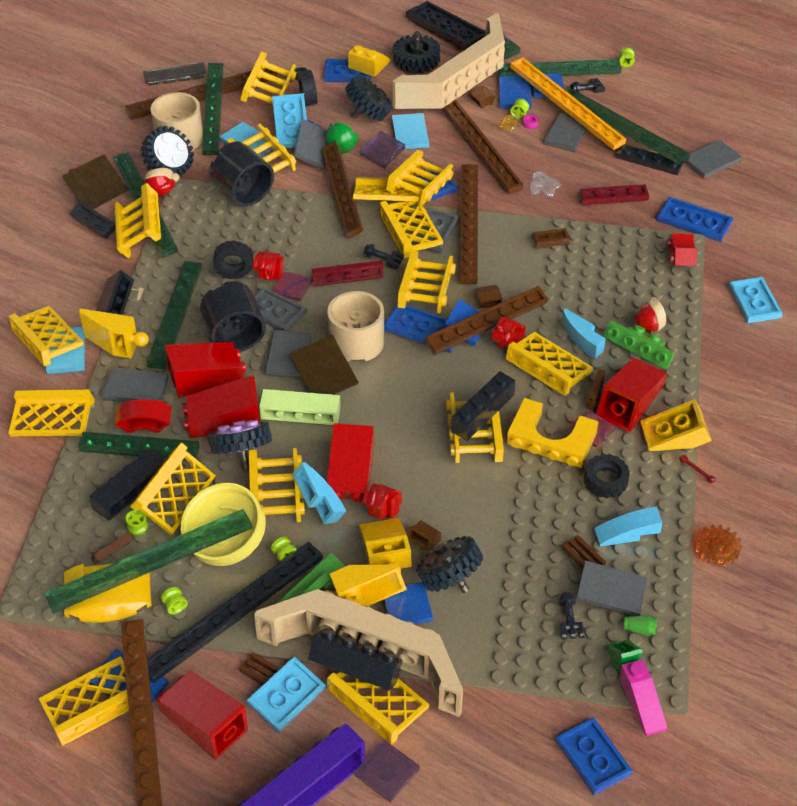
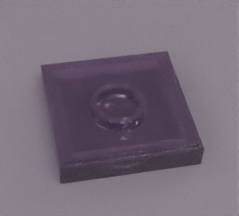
M380 131L359 152L361 156L385 169L405 149V144Z
M383 740L356 769L354 776L391 803L420 770V765Z

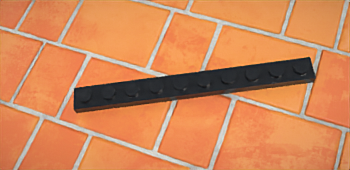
M307 542L148 658L150 680L155 683L321 561L323 554L310 542Z

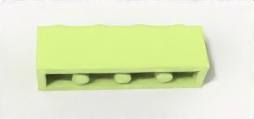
M263 389L260 402L261 419L325 425L338 423L340 395Z

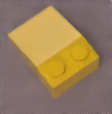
M695 399L641 420L649 451L695 448L712 441L703 413Z

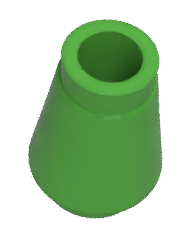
M652 615L625 617L624 629L649 637L650 635H656L657 617H652Z

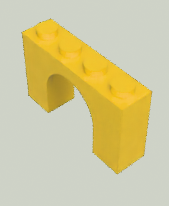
M524 398L508 431L507 444L514 448H520L533 454L548 457L551 460L582 468L597 434L598 421L579 416L569 436L559 440L547 439L536 430L542 416L543 404Z

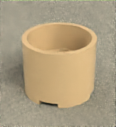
M174 92L162 95L152 103L153 129L163 128L164 126H168V129L174 127V132L178 129L181 131L180 136L182 134L186 135L185 141L190 140L188 146H193L192 150L201 145L203 142L199 101L194 96L187 93Z
M362 291L346 292L335 297L328 306L329 336H334L348 362L362 359L364 361L371 360L384 347V307L382 302L370 293Z

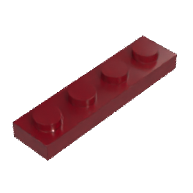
M646 184L580 189L579 193L582 205L649 200Z
M382 260L312 269L313 287L383 278Z

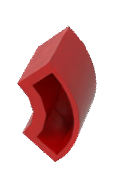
M672 233L670 238H667V249H670L669 262L674 266H697V248L694 245V234Z
M128 400L117 407L114 425L128 433L137 430H150L159 433L170 424L172 406L161 400Z

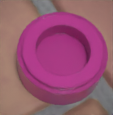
M526 115L523 117L522 125L527 129H534L538 126V117Z

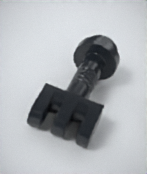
M598 78L590 79L588 84L573 82L570 85V92L573 94H579L582 90L593 89L595 93H600L606 89Z
M367 244L364 249L366 257L371 258L373 255L387 261L386 266L393 269H398L404 259V254L393 250L390 255L375 249L374 244Z
M570 592L562 593L559 598V605L564 607L566 623L560 624L561 638L567 639L566 631H569L570 639H575V631L577 630L579 638H584L583 623L575 622L573 605L576 604V598Z

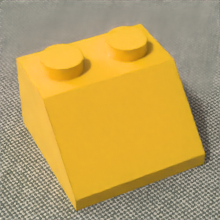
M355 45L348 52V68L372 77H376L390 62V59L385 55Z

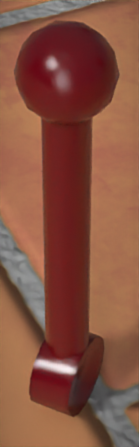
M686 455L680 456V462L687 463L706 477L709 483L715 482L714 476L708 475L689 461Z

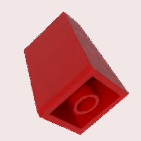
M233 342L165 345L168 370L178 398L244 378V373L246 372L244 361L240 362L241 355L239 349H235Z
M633 357L604 385L596 417L631 432L663 389L667 372Z
M255 376L245 377L186 396L187 404H183L184 416H188V419H184L185 431L189 430L190 438L208 436L209 433L218 430V427L225 425L233 426V422L245 420V422L257 420V422H260Z
M334 423L327 483L340 500L351 499L354 502H361L365 491L369 488L375 447L374 426Z
M191 670L186 675H182L170 689L163 691L157 699L160 712L214 760L248 731L245 706Z

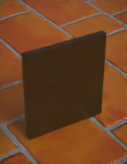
M105 154L62 176L77 200L93 210L128 191Z
M333 335L289 354L310 393L335 395L359 384Z

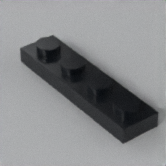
M625 144L619 147L615 157L677 176L684 162Z

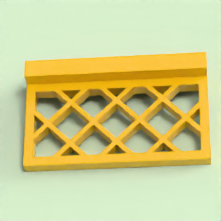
M356 177L353 199L420 202L421 196L401 187L391 193L386 190L389 178ZM407 180V181H404V182H407V183H409V184H412V185H414V186H416V187H419V188L423 189L422 186H419V185H417V184H415V183H412V182H410V181H408V180Z
M387 201L380 202V216L400 253L404 254V259L409 258L411 251L443 245L441 236L423 205L419 204V201H402L389 205ZM417 205V208H416V209H413V208H410L409 206ZM399 209V210H402V211H401L400 213H398V212H395V211H393V210ZM404 213H412V216L404 215ZM416 215H419V216H422V217H424V218H423L422 220H420V219L415 218V216H416ZM399 220H407V223H401ZM411 222L419 224L418 227L411 226ZM422 226H426V227H429L430 229L427 231V230L421 229V227H422ZM406 230L413 231V234L411 235V234L405 233V231H406ZM417 233L425 235L424 238L417 237ZM428 236H431V237H433V238H436V240H433V241H430V240H427V239H428ZM416 241L420 242V244L412 246L411 242Z
M50 306L18 317L16 313L9 315L12 332L44 367L51 364V358L84 345L83 340ZM47 313L50 314L49 317H47V316H42V315L47 314ZM38 321L45 322V324H37V323H38ZM50 323H58V325H50ZM41 329V332H35L33 330ZM46 330L54 331L53 333H45ZM62 331L66 332V334H58V332ZM42 338H50L49 341L41 340ZM60 339L62 342H54V340ZM67 340L75 341L73 343H66ZM50 347H57V348H58V349H55V350H53V351H50V350H49Z
M533 332L517 344L514 342L510 343L506 354V360L564 396L569 394L572 386L593 372L594 368L536 332ZM535 339L540 343H531V341ZM533 349H542V352L533 351ZM546 349L553 350L554 352H546ZM548 358H556L557 361H550ZM560 358H565L569 361H561ZM562 367H571L572 370H563ZM575 367L582 368V369H584V371H583V370H576Z
M89 389L15 391L14 398L16 403L8 434L10 437L85 436L90 408L94 406L95 399ZM85 406L84 410L78 415L74 412L77 407ZM21 407L30 408L25 414H20ZM41 407L49 408L41 415L37 412ZM59 407H67L60 415L55 412ZM35 413L37 418L28 423L25 419ZM53 413L56 418L47 423L44 419ZM72 413L75 417L65 423L63 418ZM79 420L81 423L80 429H71L70 427ZM41 421L45 424L40 430L33 429ZM59 421L63 423V426L58 430L51 428ZM21 422L27 425L21 430H16V426Z
M180 443L172 451L130 506L135 511L140 510L170 535L181 524L184 511H177L175 501H184L186 509L189 500L195 497H188L186 487L195 486L197 495L206 489L216 476L186 451L188 447L183 443ZM184 458L190 462L191 469H183L181 461ZM184 473H192L194 483H185ZM197 473L206 475L208 477L207 481L198 482ZM171 474H179L181 483L172 484ZM182 487L183 497H174L173 488ZM168 488L170 498H161L160 489ZM157 502L159 512L153 513L147 506L149 503ZM162 502H171L172 511L163 512ZM173 515L175 524L170 527L165 522L164 516Z
M121 656L38 698L62 746L129 711L127 689L124 691L118 690L121 682L126 683V677H124L125 665ZM118 665L121 666L122 670L119 676L109 674L112 668ZM95 677L102 678L99 686L89 685L91 679ZM107 679L116 681L113 689L104 688ZM74 688L81 689L78 697L69 696L70 690ZM86 690L96 691L93 700L83 698ZM101 693L111 694L109 699L103 702L98 701ZM54 698L61 699L57 708L48 707L46 704ZM65 701L75 702L72 711L62 709ZM80 703L90 705L88 710L82 713L77 712ZM59 714L69 716L67 721L57 725L56 721Z
M342 672L332 673L327 677V690L390 745L397 740L398 735L429 708V703L399 678L393 688H400L403 691V696H390V690H387L388 696H374V688L380 687L370 683H358L357 678L356 683H346L342 678L347 674ZM358 688H372V696L360 695ZM374 702H388V710H378L374 707ZM390 702H404V710H390ZM406 702H416L420 707L417 710H407ZM391 716H404V721L397 726L391 721Z

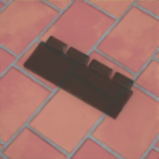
M204 62L143 71L145 83H149V86L160 85V81H163V84L174 83L177 78L178 82L191 80V76H193V79L205 78L204 74H207Z

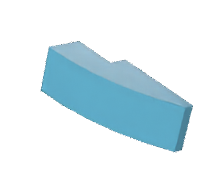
M565 308L562 316V325L565 331L581 350L596 359L604 351L606 338L594 332L595 325Z
M305 462L301 463L293 473V476L308 507H316L324 524L338 522L346 512L341 500L329 484Z
M656 506L618 516L595 527L594 532L599 547L640 541V536L661 533L663 522Z

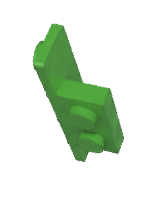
M612 320L609 321L604 333V337L664 369L669 368L675 354L664 347L666 342L661 340L659 335L650 334L639 325L626 328Z
M329 554L277 603L316 589L321 591L323 589L328 590L333 585L330 573L346 566L334 554Z

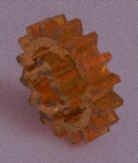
M712 524L710 529L703 527V531L698 532L695 541L697 546L696 552H701V559L707 558L706 563L713 561L714 566H717L718 563L726 566L727 561L732 564L734 559H738L742 545H740L741 539L736 538V532L730 533L729 527L724 530L722 525L715 528Z

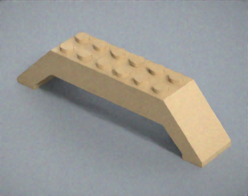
M495 13L486 19V36L430 74H402L393 80V108H443L501 69L504 65L505 40L499 14Z
M319 589L257 610L254 614L257 639L276 647L279 642L306 634L314 636V634L322 629H330L335 631L336 635L354 638L357 643L362 645L369 644L376 647L378 651L394 653L397 658L403 660L402 670L429 680L439 700V710L458 717L462 713V685L440 634L435 633L431 629L418 627L412 622L402 621L390 614H383L369 606L356 604L350 599H343L331 592H324Z

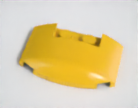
M126 558L127 562L87 567L81 564L64 572L65 617L69 618L70 614L78 617L82 622H111L136 615V610H139L144 605H147V608L152 606L149 561Z

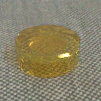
M513 115L505 116L500 122L501 127L505 131L512 130L517 124V120Z

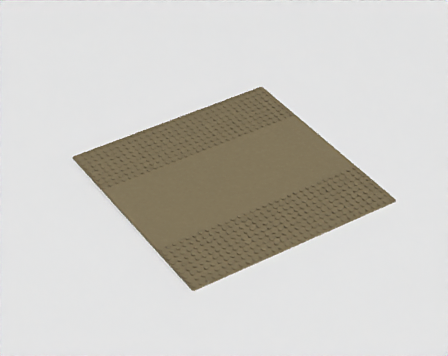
M179 179L175 182L173 189L164 196L159 208L161 239L155 242L151 237L147 238L132 275V279H134L132 288H144L141 298L137 300L139 291L131 290L123 315L134 317L136 333H146L149 337V342L144 347L137 346L131 359L113 356L104 349L102 350L87 387L95 402L94 406L90 408L85 436H67L1 600L0 621L122 638L120 622L143 619L146 641L168 644L280 563L277 559L278 555L271 551V546L278 538L287 537L291 541L290 545H294L297 550L307 542H310L323 554V559L201 649L248 656L253 652L262 658L289 661L295 656L301 663L324 666L308 660L314 637L310 634L279 642L277 647L258 640L254 614L257 610L276 604L331 553L345 566L368 565L359 524L391 518L384 517L380 520L371 515L369 516L368 508L362 505V501L354 502L351 499H342L341 502L346 512L338 522L324 524L316 507L309 508L305 499L302 498L300 502H304L305 515H301V522H297L296 513L265 515L266 525L262 540L248 557L232 565L213 566L200 561L187 548L181 535V524L170 535L146 516L148 529L144 534L139 536L131 534L133 540L130 544L100 563L94 564L91 560L93 554L129 532L126 515L134 509L130 507V504L108 521L92 509L89 496L149 448L166 460L180 443L188 447L186 451L216 475L208 487L220 483H234L250 491L249 469H242L239 452L213 454L211 453L208 436L190 438L189 430L185 431L184 419H188V416H184L183 404H187L186 396L180 398L177 396L168 370L165 345L212 343L200 310V303L203 296L209 290L213 291L223 286L225 282L235 281L244 283L254 295L263 287H266L286 297L283 294L285 289L312 277V269L379 260L383 262V278L313 287L311 279L286 291L290 300L307 308V313L289 331L311 333L310 344L328 337V306L335 297L351 291H362L377 297L384 307L385 324L398 305V292L409 258L403 259L398 269H393L386 266V260L373 255L371 258H368L364 254L367 244H374L375 249L390 255L393 250L400 252L380 216V202L384 200L355 199L364 231L349 239L345 235L335 195L271 188L267 195L258 203L251 206H240L213 182ZM387 201L388 205L398 203L394 201ZM412 205V206H409V207H410V208H413V209H416V208H417V205ZM423 205L425 210L431 208L459 216V221L441 253L428 249L418 251V259L426 262L448 264L449 256H453V263L456 264L455 274H451L446 292V307H442L441 313H437L438 304L410 300L406 305L448 319L459 299L480 312L493 307L479 308L478 302L475 299V288L497 285L500 289L502 302L539 286L549 299L548 302L512 319L526 325L524 338L536 332L594 368L593 372L572 386L569 394L564 396L506 360L507 349L497 347L498 343L491 339L494 328L482 333L475 346L464 341L455 345L451 353L442 351L436 355L432 353L428 345L384 331V347L375 358L368 361L362 359L348 362L359 384L335 394L340 395L338 423L374 426L375 447L369 487L373 483L382 484L402 492V504L399 505L400 512L393 519L400 518L407 535L411 526L416 525L422 520L441 532V541L438 544H447V540L452 539L454 541L455 537L471 536L483 554V561H481L482 564L480 566H477L478 569L475 572H471L472 575L469 578L466 576L463 578L469 587L468 592L462 593L457 583L454 587L449 585L448 589H441L438 592L435 590L431 592L426 589L433 621L415 625L424 629H431L435 633L440 634L462 686L633 709L619 681L620 675L617 674L606 650V645L627 640L642 648L643 654L641 659H643L652 677L663 714L686 716L689 698L696 470L687 463L680 462L679 458L684 454L688 457L689 461L697 466V447L649 451L641 420L693 399L699 405L705 236L694 234V245L697 248V266H674L669 262L670 249H667V238H670L672 233H693L478 211L477 284H460L461 209ZM395 209L393 211L400 213L402 210ZM405 212L404 215L412 216V213ZM416 215V216H415V218H417V219H421V217H422V216H419V215ZM400 219L399 222L406 224L407 220ZM411 222V224H410L411 226H414V227L417 226V224H416V223H413V222ZM566 228L571 239L570 244L536 248L532 233ZM410 230L405 231V233L412 234L413 232ZM234 240L240 241L251 248L253 262L259 251L281 254L284 257L283 276L280 280L273 279L270 281L258 278V270L252 269L243 278L229 279L223 277L214 269V251L221 243ZM227 256L224 259L225 262L230 264L242 262V258L238 256ZM424 268L418 270L419 272L445 275V271ZM425 279L415 280V282L442 286V282L440 281H432ZM416 289L411 291V293L439 296V292ZM656 297L664 308L666 324L660 331L646 332L659 335L661 340L666 342L664 347L675 354L669 368L664 369L606 338L604 351L594 359L581 350L565 331L562 325L563 310L566 308L595 325L594 332L604 337L609 321L613 320L626 328L635 326L634 316L641 309L642 304L650 298ZM266 324L263 338L252 348L240 352V362L244 361L246 367L244 378L255 376L260 422H269L272 436L270 443L251 450H257L258 458L277 459L293 458V448H297V455H301L302 463H307L327 482L333 425L261 419L260 402L263 389L310 393L301 377L266 375L274 331L277 330ZM535 339L531 341V343H540ZM533 349V351L542 352V349ZM546 349V352H554L553 350ZM634 357L667 372L663 389L633 430L628 432L596 417L604 385ZM548 358L550 361H557L556 358ZM560 358L561 361H569L568 359ZM113 367L168 374L169 379L161 401L172 406L170 424L159 433L150 430H137L128 433L114 425L117 407L125 402L106 400L102 396ZM562 367L563 370H572L571 367ZM575 367L576 370H583V371H584V369H582V368ZM598 369L605 370L604 384L595 409H587L589 393ZM499 371L515 379L514 396L499 410L504 447L503 462H495L494 454L488 452L460 454L459 463H455V456H451L450 445L453 444V441L449 440V429H451V426H448V414H450V411L446 410V400H450V392H454L455 401H469ZM524 398L543 404L542 416L536 430L547 439L559 440L569 436L579 416L598 421L597 434L582 468L551 460L548 457L533 454L520 448H514L507 444L508 431ZM85 406L79 407L77 415L84 410ZM78 420L73 424L71 429H80V421ZM486 422L479 430H487L490 424ZM488 437L470 438L468 441L459 438V446L490 445V442H492V439ZM612 454L613 456H618L621 460L623 459L626 465H628V470H630L628 486L621 495H617L614 498L598 497L586 488V484H584L586 464L596 455ZM184 458L181 461L183 469H191L190 462ZM294 465L262 467V470H258V473H262V475L294 473ZM609 470L597 472V478L602 481L612 482L617 478L616 474ZM184 473L185 483H194L192 473ZM197 473L198 482L207 481L208 477L206 475ZM171 474L172 484L181 483L179 474ZM295 481L263 483V485H259V489H263V491L295 489ZM195 486L186 487L188 497L196 495ZM182 487L173 488L174 497H183ZM168 488L160 489L161 498H170ZM295 497L263 499L259 503L263 507L296 505ZM175 501L177 511H184V501ZM157 502L149 503L147 506L149 510L153 513L159 512ZM162 502L163 512H171V502ZM657 506L663 522L661 533L640 536V541L599 547L594 532L595 527L618 516ZM173 515L164 516L165 522L172 527L175 524ZM579 535L606 561L607 567L647 577L640 616L652 615V617H657L656 635H650L649 637L625 630V617H630L631 615L576 600V604L573 605L575 622L583 623L584 638H579L577 630L575 631V639H570L569 631H566L567 639H562L560 624L566 623L564 607L559 605V598L562 593L566 592L572 593L575 598L577 597L583 571L562 550V545L568 544L569 540H574L575 536ZM409 539L412 567L401 569V576L405 585L422 582L416 572L417 565L421 563L420 560L422 558H426L425 555L427 553L433 552L432 549L426 551ZM572 547L571 549L580 556V554ZM126 558L149 561L152 606L147 608V605H144L139 610H136V615L111 622H82L78 617L70 614L69 618L65 617L64 572L81 564L87 567L127 562ZM334 584L328 590L335 592ZM172 587H178L182 592V597H185L188 603L187 607L178 614H169L166 610L167 605L161 601V595ZM384 600L369 606L375 611L387 614ZM400 669L398 676L429 681L428 679L404 671L402 669Z

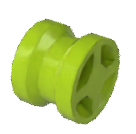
M623 48L619 52L621 66L631 67L634 64V51L631 48Z
M517 99L510 110L511 115L516 119H522L529 110V104L524 99Z
M132 510L126 515L127 529L130 534L135 536L144 534L148 529L147 517L140 510Z
M287 537L278 538L271 546V551L278 555L277 559L280 562L297 550L294 545H290L291 541Z
M178 587L169 588L161 595V601L167 605L166 610L169 614H178L187 607V600L185 597H182V592Z

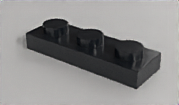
M81 201L69 213L72 218L105 239L116 229V224Z

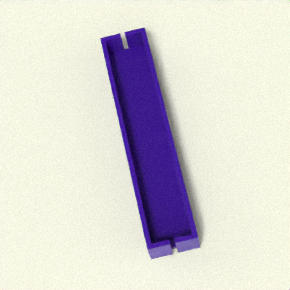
M347 723L341 727H336L325 740L317 742L311 751L304 756H299L293 765L286 770H281L274 780L262 785L256 791V794L249 799L243 800L238 806H314L365 765V741Z

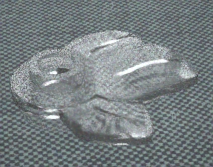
M540 171L533 173L531 177L532 182L529 185L530 192L533 195L541 192L549 198L553 197L555 189L561 188V184L556 178L547 176Z

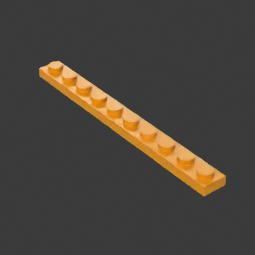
M522 57L511 62V69L611 149L615 150L626 144L625 137Z

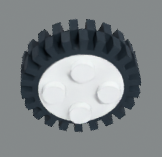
M164 126L163 128L158 127L154 129L142 142L143 146L141 147V151H143L141 156L146 157L143 162L144 164L149 163L147 169L168 168L177 173L179 177L192 166L191 163L194 161L192 158L194 152H190L193 146H188L190 143L189 139L184 140L186 135L182 134L180 136L181 131L177 129L174 132V127L168 129V126Z

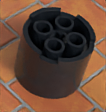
M240 141L231 142L223 146L219 150L220 153L216 159L210 163V179L236 204L251 206L258 203L267 195L273 185L274 170L272 166L248 145Z
M235 281L225 282L223 286L213 291L209 290L203 296L200 310L212 343L233 342L235 349L238 348L239 352L252 348L263 338L266 324L255 296L246 284Z

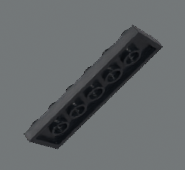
M429 1L406 11L407 18L465 49L486 36L485 30Z

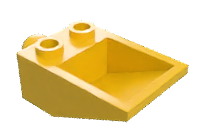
M81 308L79 310L85 338L113 356L131 359L137 346L144 347L149 342V337L146 333H136L134 317Z
M400 518L359 524L368 565L397 564L400 573L402 568L412 567L411 549Z
M384 564L348 565L330 573L336 591H326L340 598L350 599L356 604L370 606L407 589L398 565Z

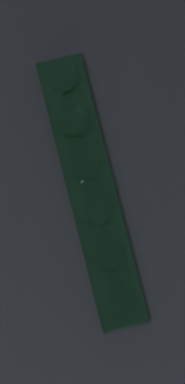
M83 432L78 449L79 452L138 457L150 448L162 458L167 459L172 451L180 443H183L188 447L186 451L197 460L200 444L199 441Z

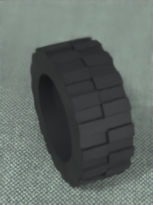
M299 71L298 84L300 94L304 93L305 106L317 104V90L312 71Z
M225 241L217 246L214 251V269L218 274L229 279L243 278L252 270L253 252H251L252 250L248 245L240 241ZM227 256H238L242 258V262L230 264L225 262L224 259Z
M612 454L596 455L586 464L584 484H586V488L592 494H596L598 497L614 498L617 495H621L628 486L629 467L618 456H613ZM609 470L614 472L617 478L612 482L602 481L597 478V472Z

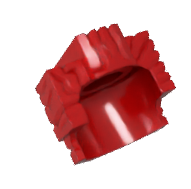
M259 251L255 256L252 269L258 270V278L270 281L273 279L280 280L283 276L284 257L278 253Z
M501 317L492 332L491 339L498 343L497 347L508 350L510 343L514 342L517 344L524 339L526 325Z
M373 483L365 491L362 505L367 506L369 516L371 515L380 520L384 517L393 519L400 512L399 505L402 504V492L382 484Z

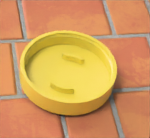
M234 483L215 484L199 492L189 502L181 520V535L187 548L200 561L213 566L232 565L248 557L259 545L265 531V513L259 501L247 488Z

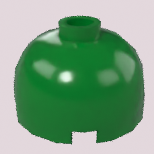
M336 122L335 125L331 123L325 135L327 145L336 141L339 144L341 154L353 150L359 139L358 134H354L350 126Z

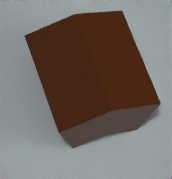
M477 86L469 92L471 98L481 108L493 105L495 95L485 86Z
M497 285L475 288V299L478 302L479 308L497 305L502 302L500 289Z
M420 520L416 525L411 526L407 537L427 551L433 549L441 541V532Z

